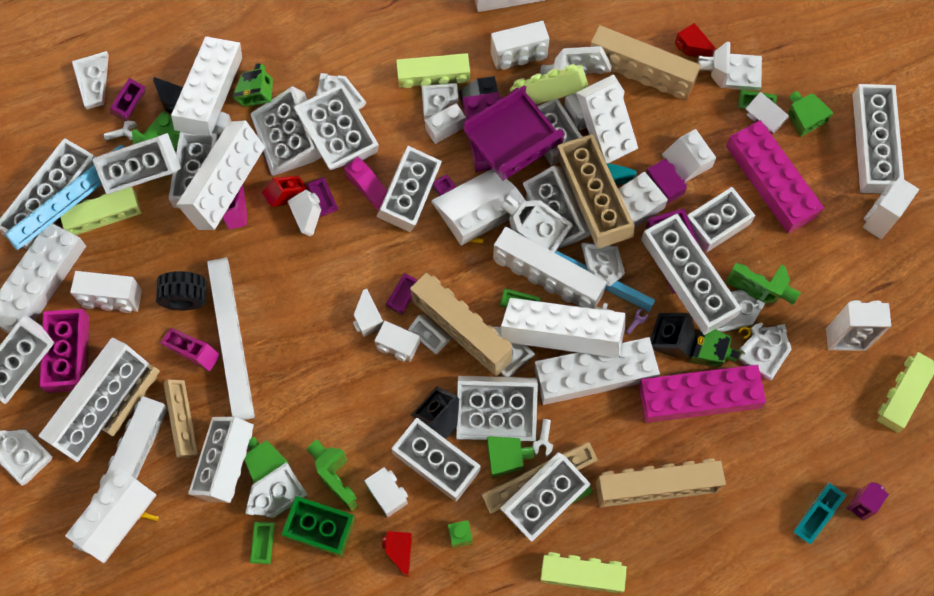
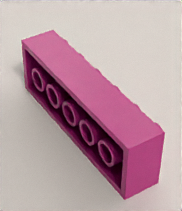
M761 120L729 137L726 148L787 233L819 217L824 209L823 205Z
M758 365L641 379L638 385L645 423L761 409L766 404Z

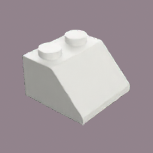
M696 129L680 137L662 153V157L675 166L676 173L685 182L712 168L716 160V156Z

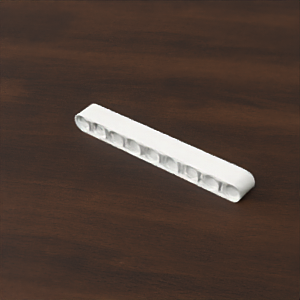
M227 257L207 261L232 416L242 420L255 418L229 262Z

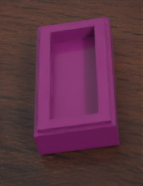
M324 177L307 183L309 191L315 193L320 200L321 217L338 211L336 202Z
M404 273L385 304L386 307L403 315L412 300L410 288L418 280Z

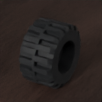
M186 271L164 273L157 278L156 303L164 308L180 311L203 307L206 303V279L201 275Z

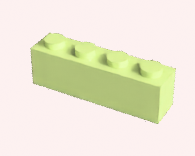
M468 53L396 60L399 88L470 81Z
M571 64L563 70L553 69L545 75L536 74L531 79H518L514 82L510 91L512 92L515 88H521L525 85L527 95L536 105L576 94V92L587 88L589 84L582 64L577 66Z
M132 187L111 194H103L95 199H87L72 207L60 218L64 230L78 235L142 214L136 193Z
M919 352L913 357L909 356L904 363V366H906L904 372L901 371L895 379L897 385L889 390L886 396L889 398L887 403H883L877 412L880 414L877 421L897 433L902 431L907 425L934 375V361Z
M549 552L548 555L543 556L540 583L622 594L625 591L627 566H622V563L618 561H609V564L601 563V560L596 558H589V561L581 560V557L574 555L563 558L558 553Z

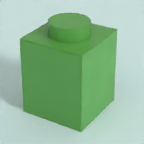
M468 520L448 524L452 548L473 543Z

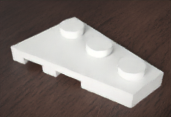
M107 51L72 61L86 110L104 105L109 58Z

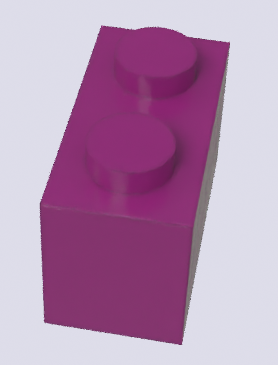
M129 78L110 107V113L124 122L128 121L145 94L146 87Z
M667 159L647 169L646 174L668 199L666 205L685 194L687 189L685 180L679 177L675 166L669 163Z
M870 482L858 490L847 509L864 521L878 512L889 494L880 484Z

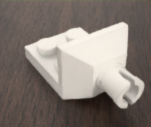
M726 42L714 52L713 57H698L697 64L701 65L699 70L711 71V77L720 88L760 91L762 56L730 54V42Z
M601 46L563 48L555 58L553 65L541 66V75L548 74L553 69L563 70L571 64H575V66L582 64L585 74H603L611 72L612 65Z
M508 195L504 199V203L502 202L500 205L501 209H504L511 215L509 218L511 230L552 252L556 251L573 226V224L540 200L519 203Z

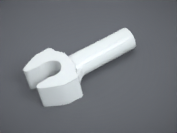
M125 121L122 129L105 133L104 138L107 141L126 136L129 140H133L132 131L129 130L138 125L135 121Z
M763 323L755 324L750 330L752 337L739 351L745 355L758 341L765 343L770 338L771 330L761 335L758 330L762 327Z
M543 419L540 439L533 442V451L536 456L540 446L546 448L545 457H548L552 452L553 444H550L548 441L551 420Z

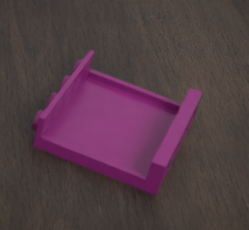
M525 85L521 88H515L508 96L499 98L495 104L483 108L479 114L470 116L464 122L465 134L502 181L548 153L557 145L562 144L564 140L562 130L558 129L556 131L527 95Z

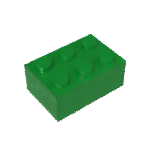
M296 496L281 535L284 539L342 558L356 518L353 514Z

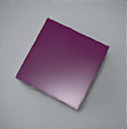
M448 174L437 179L432 184L438 196L456 188Z

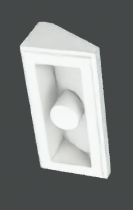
M424 314L418 315L408 329L410 332L419 335L420 341L435 354H438L451 340L448 334Z

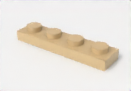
M152 365L147 366L146 370L102 428V431L114 436L121 429L122 423L131 415L137 401L141 400L142 396L145 395V391L156 380L160 370Z
M166 380L163 383L176 457H195L198 455L185 380Z

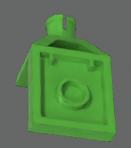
M162 111L144 134L133 129V144L168 133L176 153L180 131L174 130L172 117Z
M736 263L725 283L735 289L743 290L749 296L756 300L759 299L764 303L777 302L781 298L794 305L801 294L800 291L788 285L790 278L786 267L782 264L769 282L764 276L750 271L747 266Z
M317 439L307 448V452L316 460L317 473L328 488L352 512L357 507L355 502L357 498L348 486L345 488L342 486L341 479L335 474L348 461L342 449L331 447L326 449Z

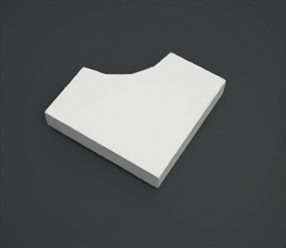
M457 83L421 86L424 121L445 110L451 104L459 102Z

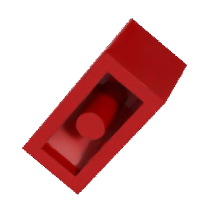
M695 23L677 33L675 45L685 55L713 57L716 51L715 46Z
M299 175L276 177L271 179L262 194L271 207L283 206L288 203V200L304 190H308Z
M387 531V537L383 536L382 549H385L386 555L404 577H409L412 533Z

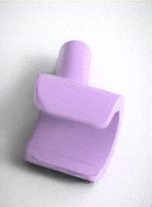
M639 309L634 317L635 320L626 333L630 334L639 323H644L648 313L645 317H640L639 314L642 309Z

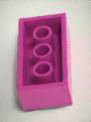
M83 309L44 311L43 329L53 340L54 344L41 359L40 387L47 393L71 392L88 370L89 315Z

